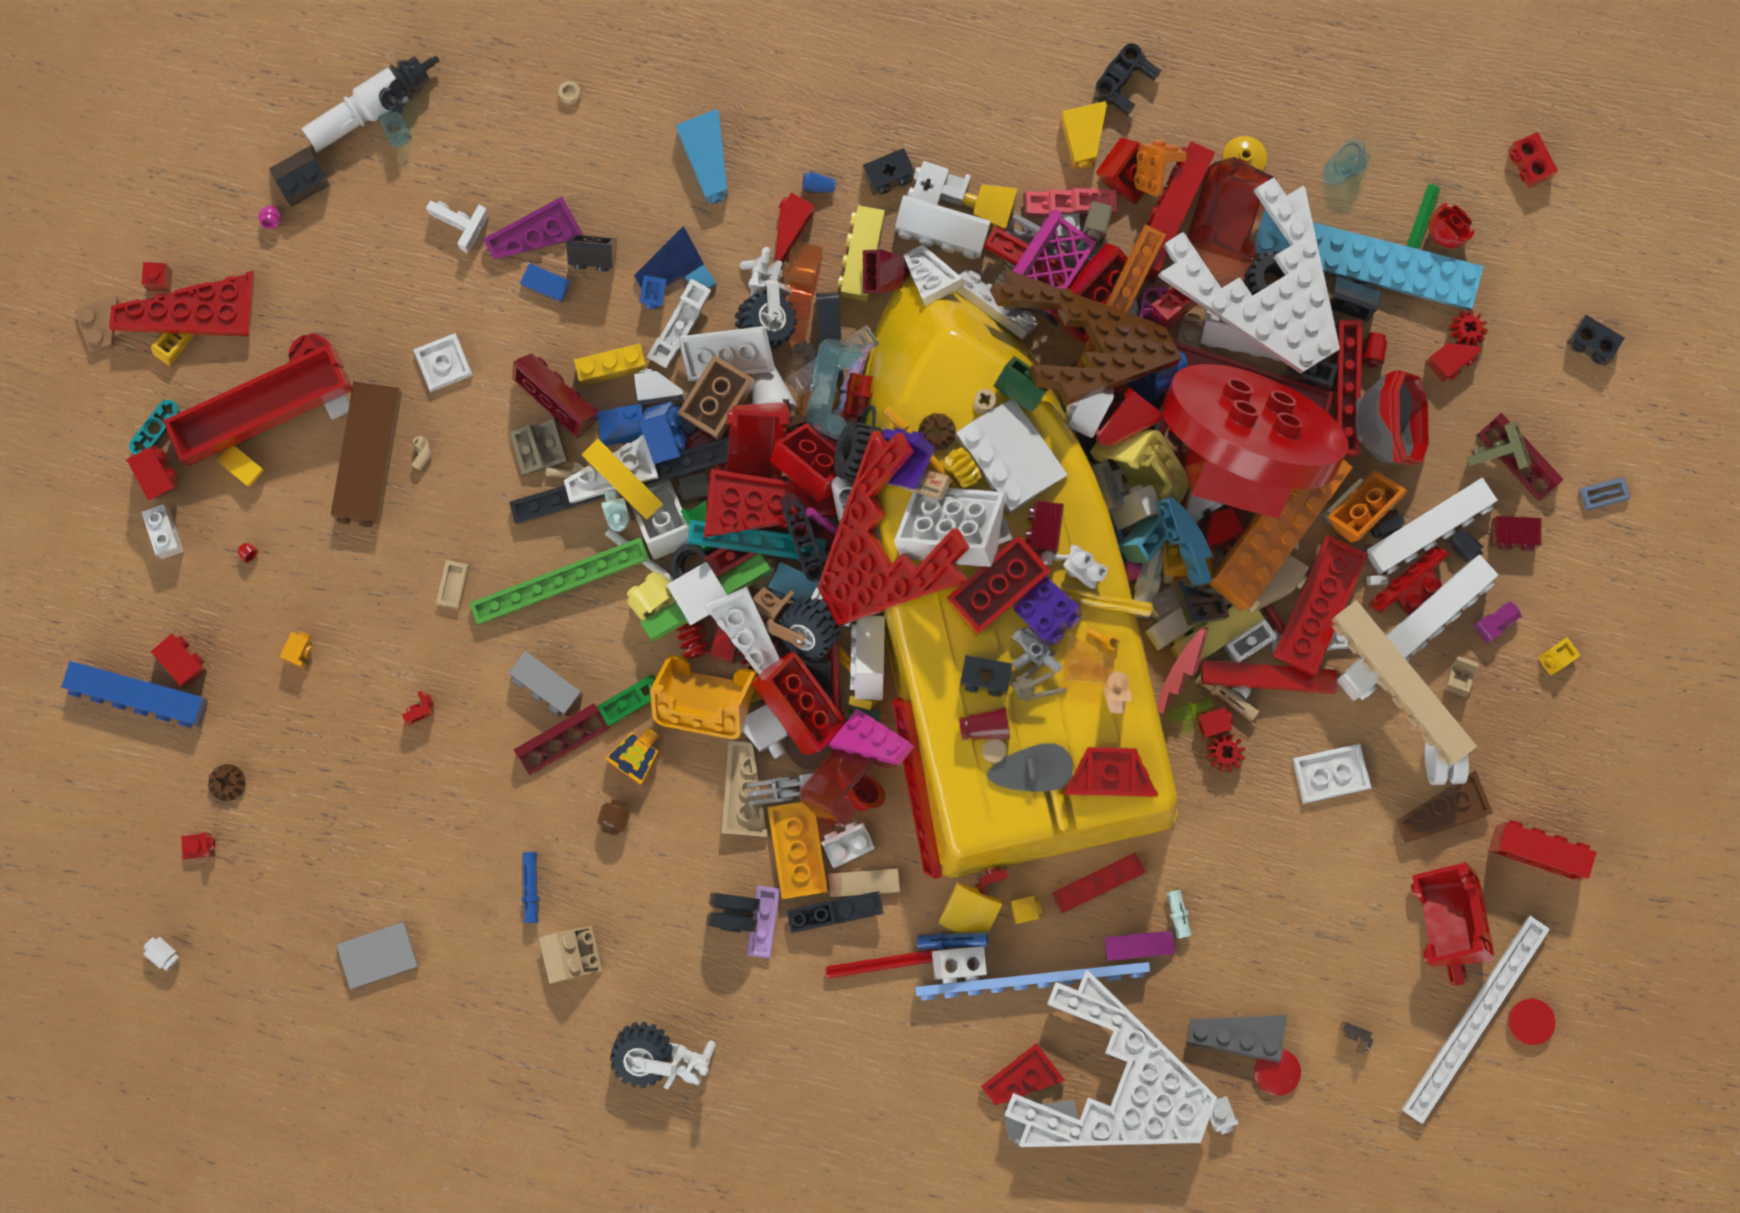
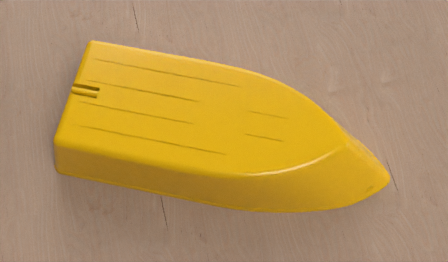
M909 271L907 279L904 280L903 288L895 290L873 332L869 346L870 354L865 364L863 375L873 376L870 393H873V397L869 399L868 406H875V426L880 427L883 432L884 429L894 430V425L882 413L884 409L890 406L900 419H905L910 425L909 428L912 432H918L919 424L925 416L933 413H944L953 420L957 433L974 420L983 416V414L977 413L973 407L975 395L979 390L989 389L995 394L996 402L993 410L1011 400L1010 397L1003 395L993 385L1013 356L1030 367L1032 364L1039 365L1023 339L1016 336L959 293L948 294L925 306ZM1049 389L1033 412L1021 406L1020 408L1068 476L1009 515L1003 509L1002 518L1005 517L1007 519L1013 540L1020 535L1025 541L1026 529L1031 530L1032 521L1027 520L1029 506H1034L1035 500L1064 504L1057 554L1070 555L1071 546L1077 545L1083 551H1088L1092 554L1093 559L1098 564H1103L1108 568V572L1103 581H1098L1096 587L1090 589L1077 577H1070L1066 573V568L1063 566L1065 561L1053 560L1051 567H1048L1051 572L1047 577L1061 588L1132 600L1110 514L1096 476L1074 429L1068 425V418L1065 417L1066 413L1060 405V400L1055 390ZM981 398L980 404L985 403L988 406L989 400ZM872 410L867 414L864 424L872 425ZM935 422L934 430L928 433L935 434L938 441H940L939 438L944 429H939L937 422ZM956 439L948 448L940 451L934 450L933 455L952 476L953 474L945 463V457L953 450L961 447ZM928 464L926 470L935 472V470ZM983 477L975 485L967 488L969 490L992 491ZM886 484L876 496L886 516L873 531L893 563L900 555L894 540L913 492ZM1010 542L999 545L996 554L999 553ZM1034 551V552L1037 554L1038 557H1040V554H1041V553H1044V552ZM912 560L917 568L922 560ZM958 564L966 580L982 567ZM960 585L878 613L879 616H885L884 641L897 697L910 701L912 705L941 871L944 876L959 878L985 872L998 866L999 868L1149 835L1165 831L1175 823L1178 794L1136 614L1077 604L1082 613L1081 621L1073 629L1069 628L1057 645L1050 647V654L1053 651L1056 652V656L1053 658L1063 666L1062 669L1056 673L1044 664L1026 678H1030L1032 681L1050 672H1054L1055 675L1034 685L1036 691L1032 693L1059 688H1067V691L1035 698L1026 702L1025 698L1019 701L1011 683L1016 682V677L1023 675L1036 665L1032 660L1018 670L1012 665L1008 693L1002 694V697L990 696L988 691L978 690V693L964 691V687L960 686L965 655L1012 663L1026 653L1023 647L1011 638L1018 628L1024 629L1026 627L1036 635L1038 634L1014 612V606L978 637L946 602L947 596ZM1091 628L1107 637L1117 636L1121 642L1118 643L1111 639L1109 644L1116 650L1109 651L1104 647L1103 642L1088 634L1087 631ZM983 671L979 674V679L983 683H989L992 681V675L988 671ZM1117 671L1123 672L1127 676L1128 688L1132 694L1131 701L1125 702V713H1111L1103 693V684L1108 685V677ZM1006 706L1010 740L999 739L1006 746L1005 757L1031 746L1055 743L1063 747L1072 759L1073 773L1069 781L1062 788L1042 792L1013 790L994 784L988 779L987 773L996 763L988 762L982 755V747L989 739L962 741L959 718ZM1087 747L1136 748L1144 767H1146L1153 786L1158 792V797L1064 795V791Z

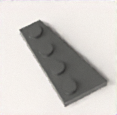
M1287 1015L1191 1019L1186 1044L1280 1062Z

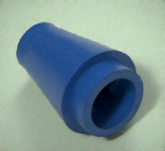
M810 171V173L804 172L802 190L807 191V193L834 192L836 179Z

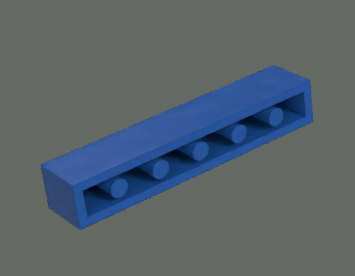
M69 661L61 688L68 690V695L81 698L82 694L90 696V701L103 704L104 700L113 702L112 707L125 710L126 706L135 708L134 713L148 716V712L157 714L156 719L170 722V719L179 720L178 725L192 728V725L200 726L208 699L72 661Z

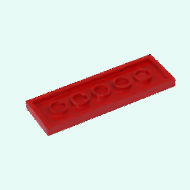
M1329 535L1325 536L1307 576L1308 578L1303 585L1272 655L1273 658L1312 676L1316 675L1335 632L1331 620L1345 609L1368 557V553Z

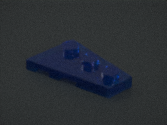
M684 226L634 275L641 290L644 275L667 279L666 286L704 265Z

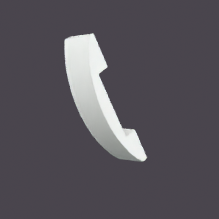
M693 279L690 280L680 298V303L660 338L656 339L648 353V359L667 369L681 348L679 338L689 335L710 295L711 289Z

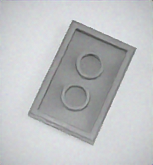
M405 922L336 945L350 989L419 967Z

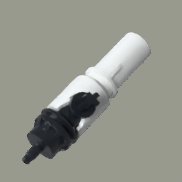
M413 56L408 60L397 61V67L391 64L389 68H385L354 88L351 97H343V102L303 126L301 130L318 153L358 126L364 127V123L368 120L375 122L391 111L394 113L397 111L399 114L402 113V107L405 106L404 103L408 101V98H413L412 92L419 94L423 85L430 82L426 71L434 67L440 61L439 58L434 56L420 63Z

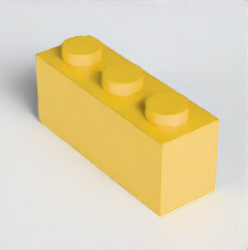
M640 343L574 359L581 387L638 374L640 370L647 369Z

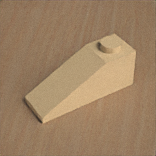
M1289 555L1248 611L1253 613L1291 594L1296 587L1301 588L1308 578L1305 576V573L1309 567Z

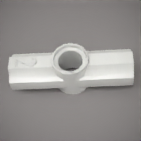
M1158 550L1149 562L1142 563L1137 582L1135 581L1133 600L1148 602L1153 605L1154 597L1158 593L1161 582L1162 550ZM1136 614V617L1149 619V616Z

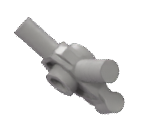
M1028 627L1024 629L1018 628L1011 638L1020 644L1026 652L1012 662L1016 670L1031 660L1037 665L1044 662L1056 673L1062 669L1063 666L1050 656V645H1046Z

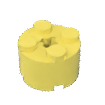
M656 571L650 573L645 578V582L639 587L636 585L627 592L629 597L627 603L641 621L669 606L675 600L666 586L670 582L663 574H657Z

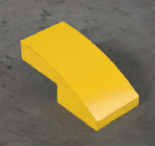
M235 446L226 449L216 460L249 488L264 472L260 466Z

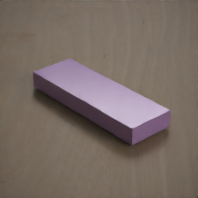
M757 885L755 898L761 899L759 912L753 913V918L758 920L756 933L750 932L747 951L749 956L771 957L780 895L779 888Z

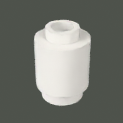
M152 937L143 947L146 950L143 955L159 969L163 968L165 971H168L179 959V956L176 954L177 951L161 937L157 939Z

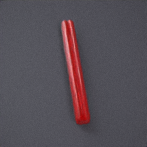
M933 949L825 967L826 977L831 979L932 963V951L939 950Z

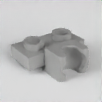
M1108 461L1091 466L1108 510L1123 505L1124 502L1121 494L1131 489L1130 485L1124 484L1122 480V475L1125 474L1124 469L1112 472Z

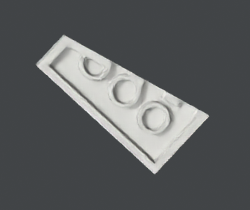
M641 435L631 443H627L613 453L642 483L659 478L644 435ZM590 465L564 480L570 503L616 490Z
M747 587L704 605L706 611L712 615L720 628L730 637L734 645L744 654L747 661L758 674L780 659Z

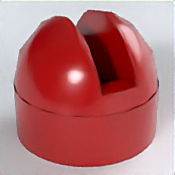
M243 543L238 547V555L244 563L251 562L258 554V549L250 543Z

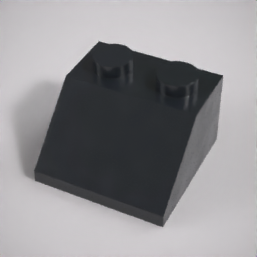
M309 147L269 168L274 180L291 207L330 186Z
M572 234L566 240L567 261L569 265H574L575 269H587V266L596 267L597 271H609L610 268L613 269L616 265L617 238Z
M1337 277L1329 294L1331 310L1368 322L1377 310L1380 291L1375 290V287L1369 284L1360 285L1354 283V280L1349 277Z

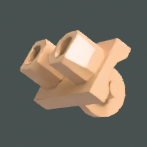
M1117 671L1108 677V685L1103 684V693L1111 713H1125V702L1131 701L1132 694L1128 688L1127 676L1123 672Z

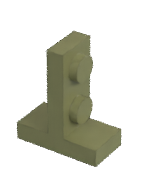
M1517 420L1505 425L1510 442H1507V439H1502L1494 442V447L1485 449V446H1481L1471 450L1472 454L1467 457L1469 466L1514 452L1519 469L1528 467L1531 464V460Z

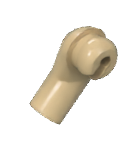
M417 436L413 440V445L418 456L411 466L421 471L430 459L432 452L429 441L422 436Z

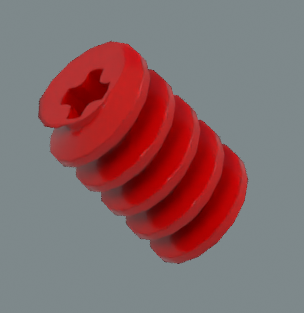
M687 622L675 629V631L681 632L677 638L683 641L680 644V648L686 650L682 653L684 658H698L711 652L704 650L709 645V642H702L707 633H699V630L705 627L704 625L697 624V622L690 625Z

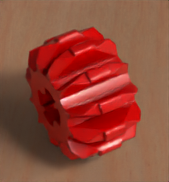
M1470 310L1467 314L1461 311L1459 317L1454 316L1452 318L1453 324L1449 325V330L1454 331L1450 334V338H1457L1455 344L1462 342L1463 345L1478 346V342L1482 343L1485 340L1483 335L1488 333V329L1484 328L1487 321L1479 320L1482 316L1480 313L1475 317L1473 310ZM1467 326L1471 328L1469 333L1465 330Z
M1224 733L1220 734V741L1215 737L1211 739L1215 746L1208 745L1207 750L1213 753L1206 756L1207 759L1214 758L1215 760L1210 764L1211 767L1220 764L1218 771L1222 772L1226 766L1228 773L1233 771L1232 765L1237 769L1241 767L1237 760L1244 761L1246 758L1239 754L1246 751L1245 747L1238 748L1237 746L1242 742L1241 739L1232 742L1234 735L1230 734L1226 740ZM1223 747L1224 750L1228 748L1231 751L1229 753L1230 759H1228V756L1222 757Z

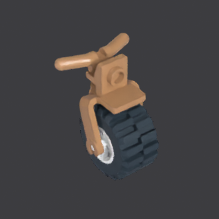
M763 587L755 595L753 601L761 618L768 623L767 631L772 635L782 638L781 642L784 646L788 647L787 650L789 652L795 651L804 660H809L810 658L817 660L824 657L841 635V625H837L827 604L824 601L823 603L820 602L817 598L811 599V597H805L804 599L801 597L797 601L790 600L794 594L792 590L781 601Z

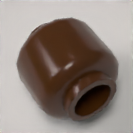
M612 799L611 803H604L601 806L597 824L601 827L602 832L619 835V832L621 833L626 830L630 811L624 807V802Z

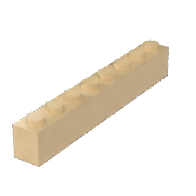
M1357 600L1331 620L1335 632L1347 639L1349 649L1354 654L1358 653L1364 660L1362 661L1364 667L1370 673L1373 671L1379 678L1377 682L1385 691L1388 690L1393 695L1392 700L1399 709L1403 708L1406 711L1409 722L1414 727L1420 728L1424 733L1422 735L1423 739L1430 746L1434 745L1439 751L1437 753L1438 757L1444 764L1453 766L1477 747Z

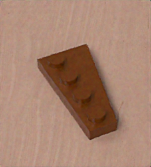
M1475 770L1468 775L1465 784L1451 785V787L1398 819L1396 823L1405 844L1492 815L1493 811Z

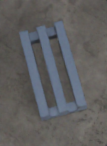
M1624 477L1579 489V493L1582 495V503L1585 505V511L1630 499ZM1612 485H1621L1620 488L1594 494L1591 496H1588L1587 492L1609 487ZM1621 492L1624 494L1620 497L1590 504L1591 500Z

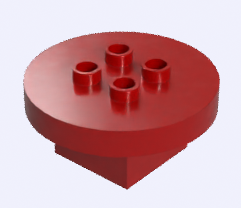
M1200 364L1183 368L1175 374L1163 401L1162 412L1165 421L1176 436L1184 442L1181 453L1191 495L1279 519L1292 489H1315L1329 484L1335 478L1348 450V441L1344 431L1336 420L1322 407L1296 390L1251 371L1215 364Z

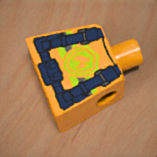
M649 727L641 738L631 732L605 759L643 786L659 755V752L652 747L659 734Z

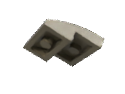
M555 418L534 426L527 425L509 432L522 475L536 473L569 462L559 425Z

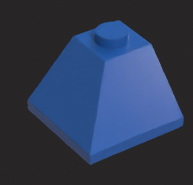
M642 404L598 412L600 438L605 446L633 442L643 435L639 420L644 413Z

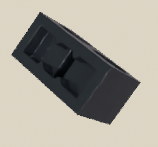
M1585 315L1578 322L1567 343L1576 352L1585 353L1590 356L1593 362L1599 365H1607L1613 359L1625 338ZM1580 332L1587 333L1589 340H1584ZM1600 343L1608 347V352L1601 350Z

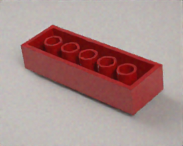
M1190 141L1188 148L1183 146L1182 151L1187 152L1186 161L1176 162L1166 183L1167 186H1164L1163 194L1159 197L1147 223L1150 227L1166 234L1145 278L1152 283L1155 282L1168 255L1163 245L1177 236L1215 154L1214 151Z

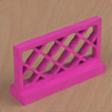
M1054 209L1047 216L1012 272L1035 280L1039 277L1047 276L1049 285L1054 286L1052 275L1062 274L1064 284L1063 286H1057V288H1068L1097 242L1060 217L1062 213ZM1059 225L1067 230L1069 237L1058 238L1057 228ZM1075 240H1082L1088 244L1086 250L1077 252ZM1070 241L1072 253L1062 254L1060 243ZM1055 244L1057 255L1047 256L1046 245ZM1074 257L1075 267L1066 269L1063 258ZM1059 259L1061 270L1051 271L1048 260ZM1044 261L1046 272L1036 274L1034 263ZM1043 309V310H1044L1045 312H1047L1048 314H1051L1052 311H1053V310Z

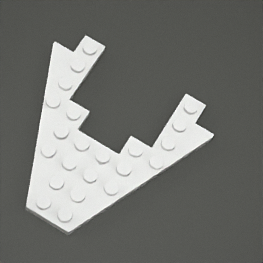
M1272 178L1257 187L1254 193L1291 245L1274 257L1285 274L1284 277L1253 296L1240 277L1221 288L1184 232L1163 245L1175 264L1160 272L1159 277L1302 374L1337 352L1340 348L1306 189L1302 186L1286 195L1276 179Z
M1085 971L1078 991L1056 982L1047 1005L1112 1030L1113 1034L1105 1054L1123 1060L1127 1064L1111 1106L1088 1098L1080 1120L1013 1093L1004 1116L1026 1124L1019 1146L1052 1147L1201 1143L1217 1097L1089 971Z

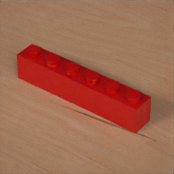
M1339 320L1335 325L1340 349L1334 353V364L1338 365L1333 386V418L1347 437L1348 450L1344 459L1355 460L1360 455V442L1357 438L1356 402L1358 398H1361L1362 321Z

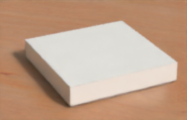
M456 333L414 349L430 392L473 376Z

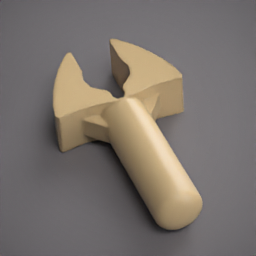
M574 462V468L571 470L547 468L545 474L547 477L567 479L585 467Z

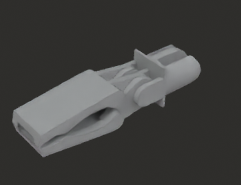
M842 769L798 775L793 780H790L789 777L749 782L747 783V788L768 785L769 788L748 792L749 797L770 795L769 799L749 801L750 806L792 800V796H799V799L842 793L843 790L838 781V775ZM797 786V789L791 790V787Z

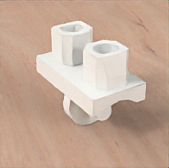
M1072 545L1070 556L1063 565L1066 568V573L1070 577H1077L1090 589L1095 588L1098 581L1105 579L1108 568L1103 564H1098L1093 559V555L1088 551H1083L1077 545Z

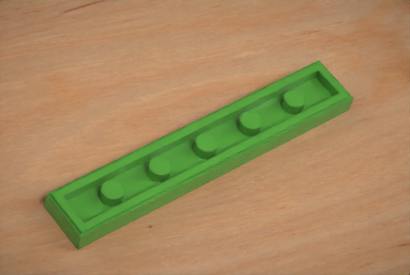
M756 554L718 576L717 579L725 593L729 595L751 586L771 574L772 571L762 555ZM674 602L640 623L653 643L688 621L679 605Z

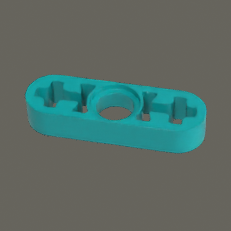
M169 399L161 401L129 443L130 451L134 455L142 451L136 447L138 442L140 444L144 443L145 449L156 446L168 432L165 424L157 418L158 415L165 420L180 413V407ZM165 407H172L173 414H166ZM159 423L161 426L160 432L155 435L150 434V425ZM144 433L153 440L151 442L148 439L146 440L143 436Z

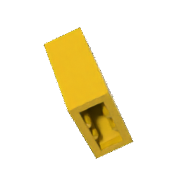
M1106 101L1062 111L1060 119L1073 168L1087 169L1095 164L1106 112Z

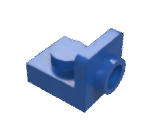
M644 275L640 303H645V308L658 310L659 306H664L667 279Z

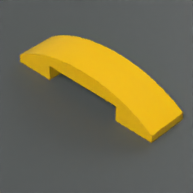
M599 439L582 454L646 520L663 505Z

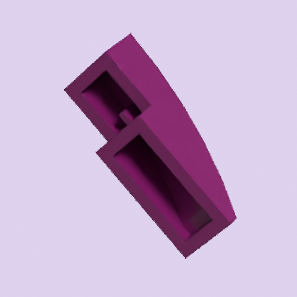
M1172 931L1103 938L1106 961L1175 954Z

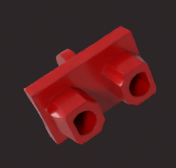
M857 373L849 374L844 414L862 417L868 406L869 399L873 397V393H870L873 376Z

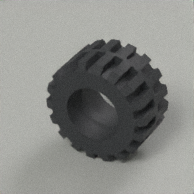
M1275 250L1273 253L1268 251L1264 255L1261 254L1245 272L1243 283L1252 296L1268 287L1264 280V273H1274L1280 279L1285 276L1274 259L1280 253L1279 250Z
M856 421L849 422L844 427L838 438L834 454V469L837 477L855 481L870 435L873 431H880L883 434V430L880 427Z

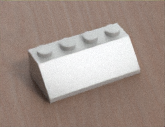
M903 195L895 225V233L905 240L913 238L919 240L925 246L936 245L945 252L954 253L956 251L962 253L968 259H980L988 236L990 221Z
M1208 310L1205 311V324L1201 334V344L1212 348L1220 347L1231 352L1239 351L1249 353L1255 357L1264 356L1275 361H1281Z

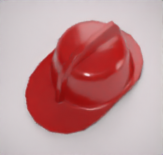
M844 768L839 772L838 781L852 808L864 811L870 808H878L884 804L886 799L885 791L876 780L852 768Z

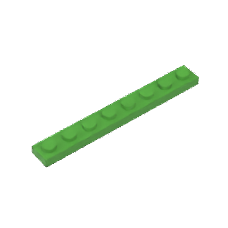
M640 537L469 604L477 625H481L650 560L643 539Z

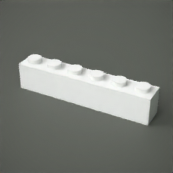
M1482 477L1365 551L1368 553L1367 558L1378 575L1384 572L1389 575L1399 568L1398 563L1403 560L1406 563L1418 557L1416 552L1422 548L1426 552L1437 545L1435 540L1441 536L1445 540L1456 533L1454 528L1462 525L1464 528L1475 521L1473 516L1481 513L1483 516L1493 510L1492 504L1498 500Z

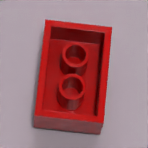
M807 423L775 442L770 458L771 463L819 503L833 494L831 483L837 477L834 469L835 446Z

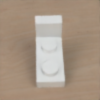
M430 200L426 207L429 215L464 231L457 244L462 251L468 254L489 217L487 208L481 205L477 206L470 220L467 214L461 211L455 213L449 210L450 207L441 201L435 203Z

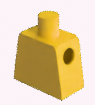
M981 185L978 195L965 192L962 205L974 208L972 216L990 221V229L993 230L996 226L1006 231L1017 189Z

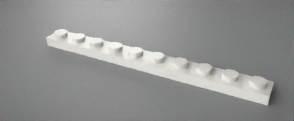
M1531 916L1526 918L1401 1110L1423 1124L1550 930Z

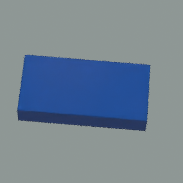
M530 263L520 281V285L561 303L571 284L570 280Z

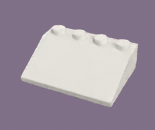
M1013 399L979 417L956 433L955 439L972 457L993 492H1005L1004 509L1009 515L1068 476L1018 403Z
M948 488L942 501L913 492L894 540L899 554L908 553L912 560L923 561L952 528H959L970 548L956 563L991 567L998 548L1005 492Z

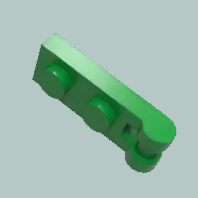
M653 674L597 706L609 727L651 702V695L644 696L641 689L648 687L650 691L656 679Z

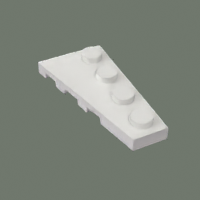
M923 244L903 254L925 306L965 286L962 277Z

